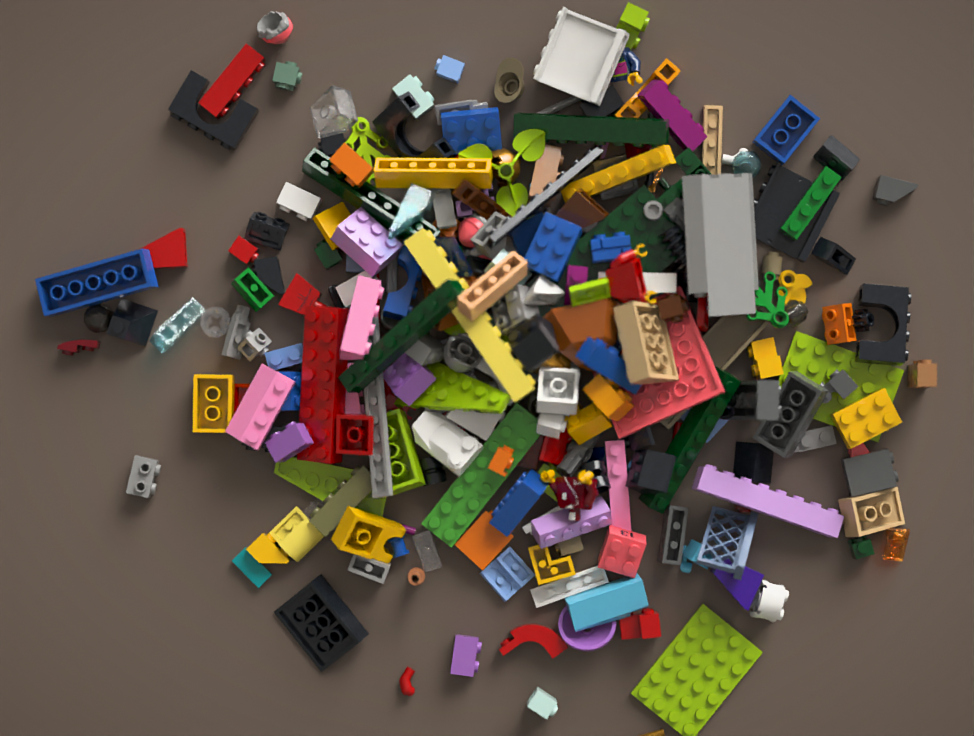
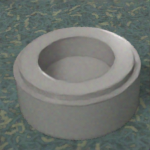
M649 201L644 206V216L651 221L659 219L663 214L662 205L657 201Z

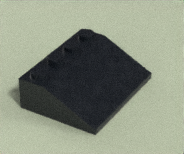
M322 574L274 611L321 672L369 635Z

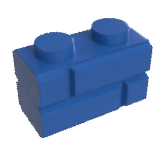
M625 232L613 233V237L607 238L605 234L594 235V239L590 240L592 263L611 262L620 254L631 250L630 236L625 235Z

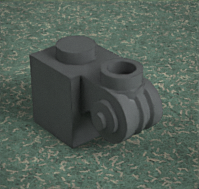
M837 369L829 376L831 380L827 384L823 382L820 384L829 390L822 403L830 402L832 398L831 392H837L844 400L858 385L844 370L839 372Z

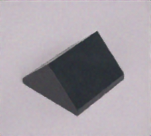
M736 441L733 467L734 477L738 479L745 477L751 479L752 482L771 483L774 451L760 443Z

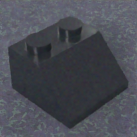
M537 313L508 334L511 350L529 373L559 352L552 323Z
M648 449L635 450L630 471L627 475L626 487L641 494L667 493L676 456Z

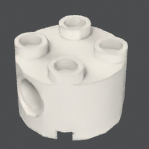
M762 580L750 606L753 609L750 612L751 617L763 618L771 622L781 621L784 615L783 604L788 599L789 591L785 590L783 585H776Z

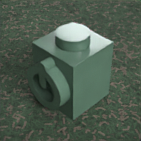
M286 61L285 64L276 62L272 79L273 83L276 84V88L293 91L297 84H301L303 73H300V68L296 67V63Z

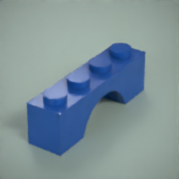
M405 240L402 242L403 246L399 253L398 264L406 271L408 281L402 289L388 293L383 311L384 317L399 321L413 310V305H410L411 300L416 299L418 288L415 285L417 281H421L422 277L421 266L405 245Z

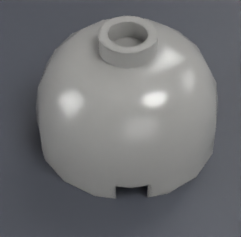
M459 333L458 336H451L443 350V357L447 366L459 373L470 372L475 369L483 358L470 337L464 333Z

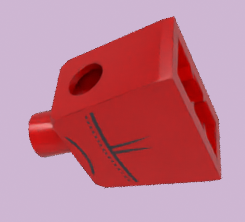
M297 273L278 304L283 308L304 316L305 306H327L318 301L321 293Z

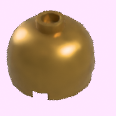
M505 148L491 151V161L498 166L503 162L511 163L516 156L512 151ZM520 158L513 165L514 174L510 178L511 184L520 175ZM492 167L493 179L496 177L499 181L497 185L499 187L508 186L507 180L500 177L498 170Z

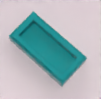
M245 547L232 562L259 588L273 574L262 563H259Z

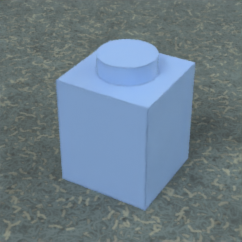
M443 55L442 60L438 58L434 69L437 70V76L458 84L465 63Z

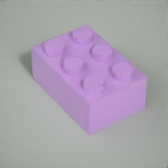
M362 207L340 223L331 237V240L372 277L394 260L403 246L399 240Z

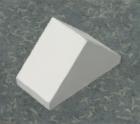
M540 275L531 285L523 302L528 305H555L565 293L550 280Z

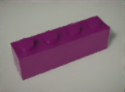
M652 80L637 97L656 119H669V135L683 151L688 147L694 151L707 138L704 128L699 123H695L692 119L693 115L680 105V99L669 92V87L664 81Z

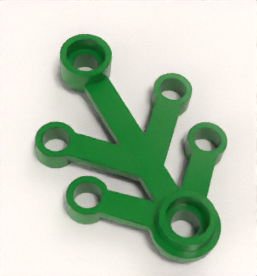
M767 272L763 276L765 283L764 292L759 286V290H755L757 297L755 298V306L765 307L769 313L756 310V313H754L755 318L750 317L749 314H746V318L748 321H755L756 319L770 321L771 325L775 328H783L789 322V316L784 311L785 297L788 291L785 287H779L775 291L777 306L775 307L771 302L773 282L776 279L773 272ZM770 275L772 277V281L767 280L766 276ZM778 291H783L784 296L779 295ZM776 316H779L782 321L778 322Z

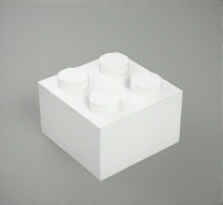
M540 367L536 412L576 415L579 369Z

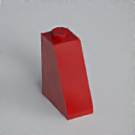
M178 228L140 248L150 251L154 269L188 267L186 232L184 228Z

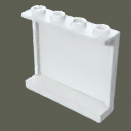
M563 7L562 11H559L556 16L557 23L555 28H552L549 33L547 47L545 46L541 52L542 59L534 69V79L600 106L630 34L625 30L616 29Z

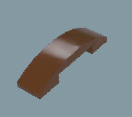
M465 178L452 192L455 197L471 207L486 220L495 211L505 217H513L491 197Z

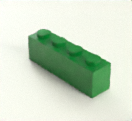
M825 166L779 231L791 240H797L842 177Z

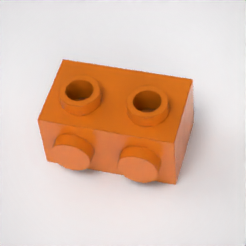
M345 142L329 159L332 163L330 167L338 174L341 172L347 176L345 180L353 187L357 185L360 188L374 173V168Z
M852 303L822 307V319L825 325L824 336L827 345L857 341L855 326H853Z

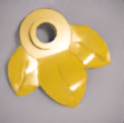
M791 270L783 271L778 278V282L780 284L779 287H785L788 291L785 297V304L790 299L796 303L804 304L806 301L805 288L810 287L812 281L805 274H796ZM786 276L791 278L790 283L784 281ZM779 290V295L784 296V292Z

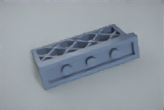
M713 506L696 564L734 573V578L741 580L759 513L751 511L749 516ZM715 514L723 515L724 519L718 520ZM738 519L745 522L737 525L733 520ZM729 522L732 528L726 530L723 524ZM718 527L721 532L715 534L711 529ZM737 532L740 537L733 539L730 533ZM725 536L729 541L722 543L719 538ZM714 540L717 545L710 547L707 542ZM733 545L736 550L729 552L726 547ZM721 549L724 555L718 557L714 551ZM710 553L714 559L708 560L702 557ZM729 558L733 565L724 564L722 561Z

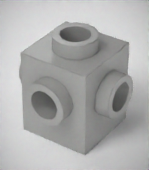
M258 328L254 332L251 330L243 336V342L237 348L251 362L258 355L260 357L264 356L269 351L267 347L272 341Z

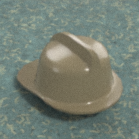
M513 57L506 58L498 67L494 94L502 103L515 101L522 96L525 90L523 81L524 68L518 59Z

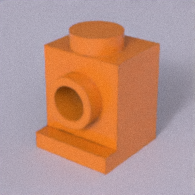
M506 445L503 447L499 446L488 468L505 477L507 474L505 468L509 469L514 461V458L511 457L514 449Z

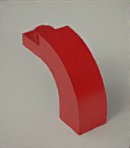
M524 624L510 630L514 638L510 639L508 637L500 643L499 651L504 656L519 644L534 641L541 644L553 659L566 650L568 646L553 629L540 624Z

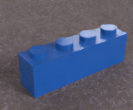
M588 337L575 356L590 368L631 393L636 394L642 384L630 383L627 377L626 362L622 355H618L620 352L611 346L606 348L607 344L599 338L595 341Z

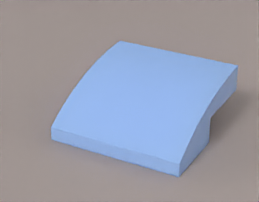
M508 547L479 573L504 602L535 576L532 570L511 547Z

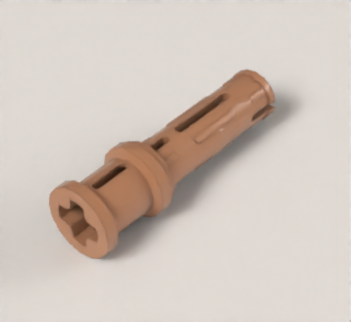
M419 567L412 568L408 573V581L412 585L423 583L425 579L423 569ZM417 575L419 580L412 579V576Z

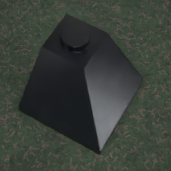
M122 298L112 316L106 334L146 347L158 310Z

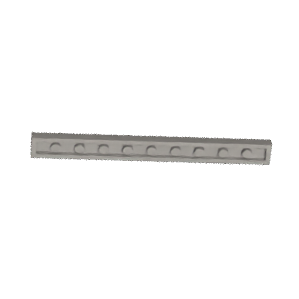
M378 316L377 318L373 317L372 320L375 328L373 336L369 335L367 342L371 343L370 348L380 340ZM382 372L364 388L366 415L374 416L373 455H369L372 496L375 499L393 496L384 377Z

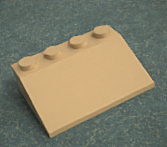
M632 301L615 307L614 320L618 326V338L622 344V356L626 362L627 377L630 383L650 384L678 381L679 377L667 324L661 320L658 305Z

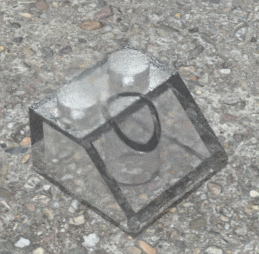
M334 85L310 107L318 138L345 133L358 121L351 91Z

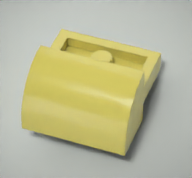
M297 506L269 533L291 558L299 562L324 535Z

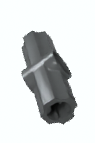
M603 432L581 445L572 440L568 446L567 454L556 467L557 470L564 477H572L581 463L587 462L590 459L593 447L602 437Z

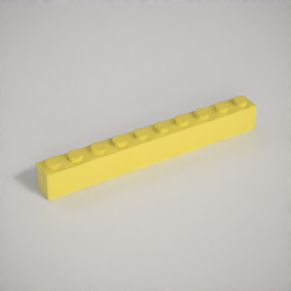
M422 228L404 241L436 289L447 279L458 280L465 291L469 288L464 278L460 279L456 274L458 272L456 266L452 262L448 263L446 260L447 254L441 246L437 247L434 242L436 238L430 230L426 231ZM458 306L452 310V313L514 402L520 401L536 389L534 386L536 384L535 380L530 374L526 375L523 371L524 366L518 358L515 359L512 355L513 351L508 342L504 343L501 339L502 333L497 326L493 327L489 322L491 317L486 310L472 322L458 311Z

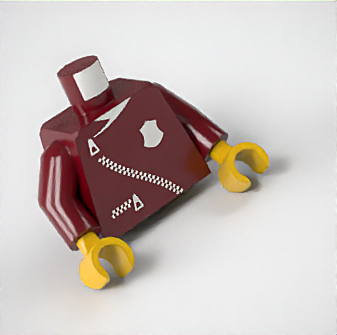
M554 470L543 471L540 474V478L543 482H549L548 484L555 494L559 508L569 509V520L580 521L581 510H591L598 496L596 489L597 479L593 478V473H586L583 470L578 474V477H556L554 479Z

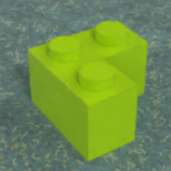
M628 2L616 29L620 28L630 34L625 47H629L632 50V48H637L641 40L637 37L640 31H645L650 18L647 17L648 11Z

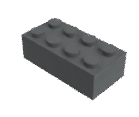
M790 371L781 386V395L779 397L781 414L779 420H762L753 439L784 458L792 457L829 390L798 371Z
M741 381L730 400L735 413L733 417L727 420H779L781 414V407L779 405L781 386L779 381Z

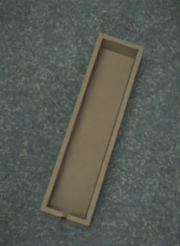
M759 306L756 309L758 312L769 313L764 307ZM746 314L721 316L702 336L714 366L725 370L770 321L758 319L748 321ZM749 314L750 317L755 318V314ZM687 410L664 419L659 423L669 430Z

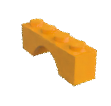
M666 58L614 117L640 118L647 110V107L637 95L652 80H662L669 86L680 74L681 70Z

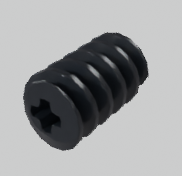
M679 225L669 228L660 234L658 238L664 236L661 243L669 244L666 247V251L673 250L670 257L677 256L674 263L681 262L682 264L678 268L681 269L687 265L686 239L682 240L685 233H677L681 228Z

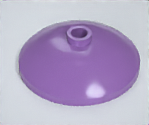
M565 606L559 616L558 628L562 639L570 647L579 651H594L607 645L613 638L616 630V621L591 627L589 632L584 630L575 632L567 606Z

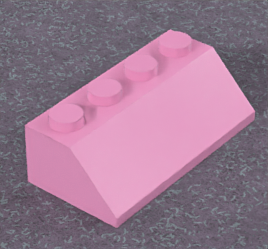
M358 276L341 346L340 359L363 360L364 354L368 355L371 343L367 342L369 335L373 336L375 328L372 320L373 317L377 318L380 307L376 306L377 299H382L384 290L381 287V281Z
M262 363L225 432L254 449L260 450L296 381Z

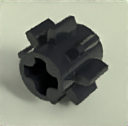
M868 309L855 310L852 318L854 319L853 326L857 328V332L870 331L869 327L874 325L873 314L868 312Z

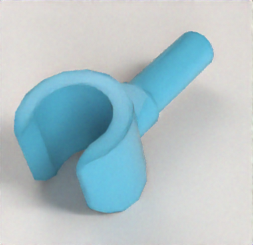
M685 545L683 546V553L687 548ZM682 556L680 570L690 573L692 563L686 562L687 558Z

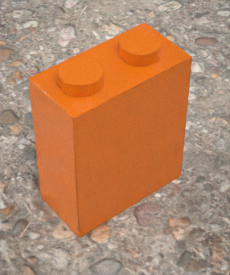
M485 510L454 544L482 571L514 537L511 533L506 537L489 523L493 518L490 515L493 512L492 510L490 512Z

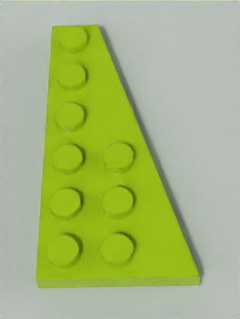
M438 362L427 365L436 380L410 407L417 409L419 407H427L433 410L449 411L460 409L465 412L476 410L481 413L502 414L510 402L511 396L468 375L455 372L448 366ZM399 397L394 403L397 407L401 408L408 406Z
M292 457L285 462L276 463L274 473L324 501L331 493L335 495L339 491L337 486L344 479L348 482L353 477L350 473L354 469L320 462L297 460V458ZM371 491L355 508L383 517L387 497L375 499Z

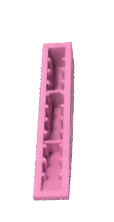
M624 440L604 441L606 471L611 488L608 490L612 519L611 525L631 531L629 490L626 487Z

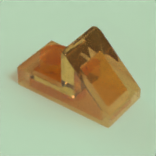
M888 528L885 531L886 544L883 558L884 560L903 561L910 529Z

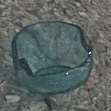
M753 150L741 151L733 159V173H751L752 178L756 177L761 169L760 156Z

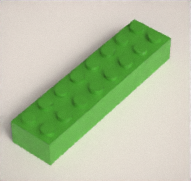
M517 402L483 444L484 449L463 474L454 481L421 524L452 548L541 435L536 433L539 418ZM504 445L514 449L511 456L514 458V461L509 469L505 468V471H507L505 477L488 468L498 447H503Z

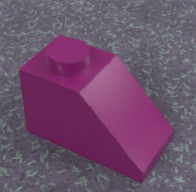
M568 265L564 305H572L569 287L587 282L588 267Z

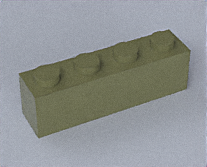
M365 465L361 468L357 466L350 473L353 477L348 482L344 479L337 486L339 491L335 495L331 493L323 501L325 505L321 509L317 507L310 514L312 518L309 521L325 537L339 524L347 506L355 508L372 491L371 471Z

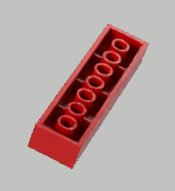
M305 306L299 423H304L314 444L299 452L297 460L328 464L342 462V454L336 453L337 414L345 413L346 389L338 377L347 369L348 360L340 359V351L350 308Z

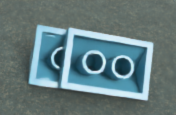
M636 573L635 578L627 576L564 598L575 632L630 617L631 612L649 608L643 580L638 573Z

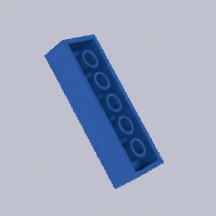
M148 249L131 251L35 279L43 314L46 317H54L159 287Z

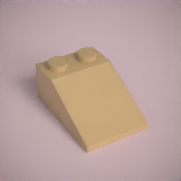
M898 487L838 500L841 515L844 516L843 526L846 537H861L905 524Z

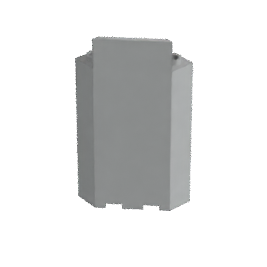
M752 174L682 176L689 294H695V297H707L706 293H708L709 316L756 313L755 290H759Z

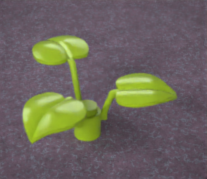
M539 129L524 130L515 136L512 145L518 153L511 163L503 162L499 166L492 163V167L497 169L500 177L506 179L508 186H503L498 190L496 201L512 216L516 215L515 212L523 204L526 206L528 202V192L525 186L521 183L511 184L510 178L514 174L513 165L520 155L526 161H536L543 155L545 132ZM473 144L460 151L458 158H489L492 160V152L484 144Z

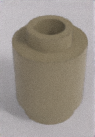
M768 252L767 255H763V276L767 272H773L776 276L775 280H778L781 275L783 258L779 256V253ZM770 275L766 276L768 280H772Z

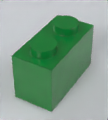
M249 267L231 283L256 313L274 297Z

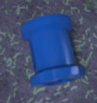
M404 536L388 540L394 552L393 558L410 553L406 549L403 540Z

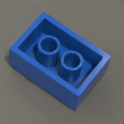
M789 95L752 143L777 163L780 162L782 166L820 118L793 96Z
M498 107L441 113L443 137L454 149V154H458L473 144H484L491 151L502 149Z
M546 212L524 258L527 261V270L539 276L543 275L548 280L559 284L583 232L582 227Z
M532 468L528 473L523 472L490 514L493 518L489 523L508 537L542 495L549 482H543L540 475Z

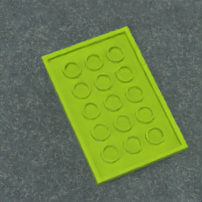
M795 331L782 366L784 374L779 375L777 381L782 386L790 371H798L819 385L822 382L827 384L831 380L829 376L837 369L839 372L844 370L858 387L844 400L837 392H831L832 398L830 402L822 403L813 418L836 427L830 414L881 388L886 389L893 403L904 370L891 365L855 362V352L834 344L827 345V342ZM881 434L869 440L879 442Z
M702 603L630 693L682 736H696L763 652Z

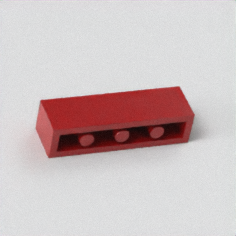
M246 43L198 102L200 106L215 118H223L230 110L228 108L232 102H237L242 94L240 92L244 87L248 88L254 79L252 77L256 72L260 73L266 65L264 63L266 61L265 58Z

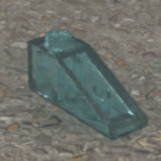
M411 183L390 228L388 239L392 240L421 219L426 210H431L434 202L431 199L432 191Z
M192 297L153 333L150 342L164 354L206 312V309Z

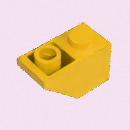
M262 533L246 549L259 563L287 564L291 560L289 555L275 544L277 541L270 533L267 535Z

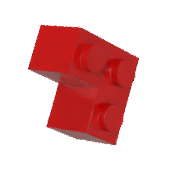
M653 608L642 609L641 613L631 612L630 617L619 619L622 640L662 637L659 613L654 611Z

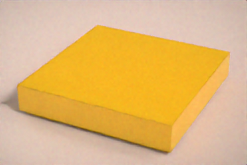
M343 202L312 218L332 251L339 248L331 240L335 229L351 215Z

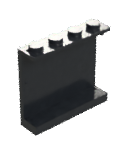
M778 162L776 166H771L767 174L770 176L767 183H762L758 191L761 193L759 199H754L756 239L804 263L840 193L832 190L798 239L793 241L780 232L779 229L813 182L781 166V163Z

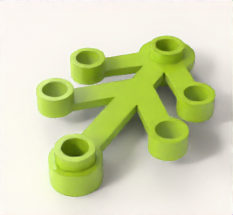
M355 118L351 123L352 133L345 143L354 150L353 144L359 138L360 145L355 152L371 166V156L374 159L391 158L389 155L384 156L367 142L368 137L376 143L379 149H383L388 146L384 137L374 133L365 118ZM359 123L363 125V129L359 128ZM380 140L384 141V146L380 144ZM374 173L366 181L369 184H371V179L375 183Z

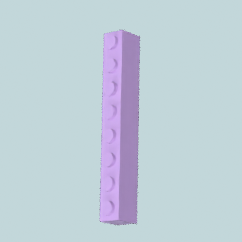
M706 464L703 467H698L692 486L693 490L829 538H838L844 516L838 514L839 511L836 509L828 508L826 510L821 508L822 505L819 503L810 502L809 504L804 502L802 497L793 495L792 498L786 496L787 492L779 489H776V491L769 490L770 486L762 483H758V485L752 484L751 479L745 477L738 479L734 477V473L723 470V473L716 471L717 467Z

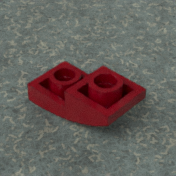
M74 340L58 345L57 349L62 350V354L73 356L74 352L79 353L80 346H83L82 350L93 352L94 348H100L101 342L95 340Z

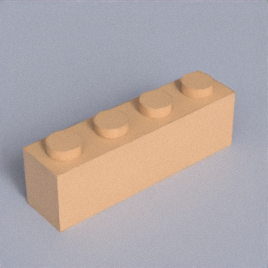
M512 251L457 297L458 311L471 322L474 321L527 276V261L515 251Z

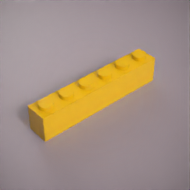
M662 145L571 182L561 190L565 203L579 188L590 197H593L675 164L676 161L670 145Z
M376 158L374 176L376 188L456 189L465 178L479 189H491L493 170L492 161L489 158Z

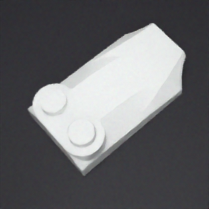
M425 410L412 425L415 443L458 477L463 474L484 449V446L475 437L470 436L440 412Z

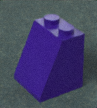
M729 559L722 561L724 564L733 565ZM745 566L742 578L738 580L734 578V573L712 568L710 572L742 608L749 610L764 575Z

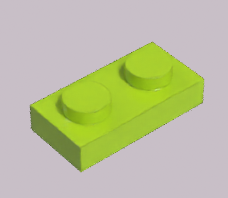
M607 278L569 287L570 300L573 307L611 297Z

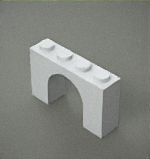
M483 357L476 369L495 380L499 390L508 393ZM512 398L508 403L509 406L514 402ZM455 409V411L448 410L445 417L482 440L487 441L495 431L494 427L497 422L501 423L504 419L506 412L503 411L502 414L478 413L473 410L465 412Z

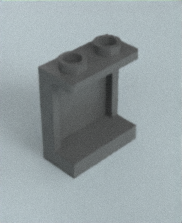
M888 449L841 459L850 497L897 487L896 482L899 481L896 470L893 471L892 467L894 457Z

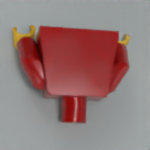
M643 244L637 245L635 250L631 249L617 256L610 263V268L606 270V277H603L607 278L609 282L610 296L617 298L625 304L632 301L642 303L648 301L654 304L657 301L656 299H649L650 295H655L656 292L646 290L640 258H636L637 255L645 256L647 252L639 253V248L645 246Z

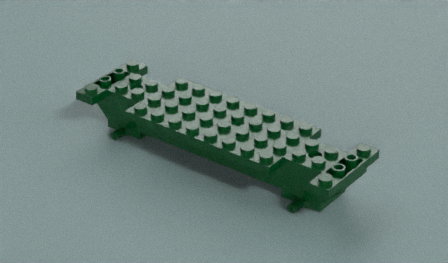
M689 147L675 158L676 164L685 173V176L712 175ZM664 177L661 178L657 183L663 188L664 192L658 199L645 185L638 189L579 239L559 284L552 283L561 288L565 293L568 265L588 267L587 282L598 280V272H606L610 268L611 262L592 263L590 240L594 239V235L605 234L607 238L613 237V233L625 232V235L630 236L631 249L633 250L639 244L645 245L639 248V253L647 252L645 256H636V258H640L643 273L662 272L676 260L677 256L670 257L673 250L666 251V247L669 244H662L664 236L659 238L658 236L669 228L678 225L673 223L664 212L659 219L654 221L648 220L644 216L643 209L649 201L659 202L664 209L675 198L683 197L682 178L671 186ZM539 275L534 277L526 286L531 287ZM565 294L555 305H537L540 316L544 317L551 309L567 306L564 305ZM609 297L610 299H613V300H616V301H618V302H621V301H619L617 298ZM492 313L490 315L491 320L489 322L492 324L493 327H495V320ZM523 368V371L526 373V375L530 374L533 377V379L539 376V374H536L534 372L529 373L525 368Z

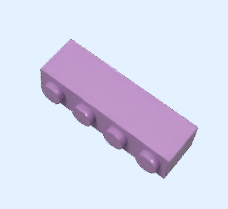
M600 496L595 499L591 510H581L580 521L569 520V509H562L531 520L532 535L541 549L552 546L553 544L611 525V510L603 497Z

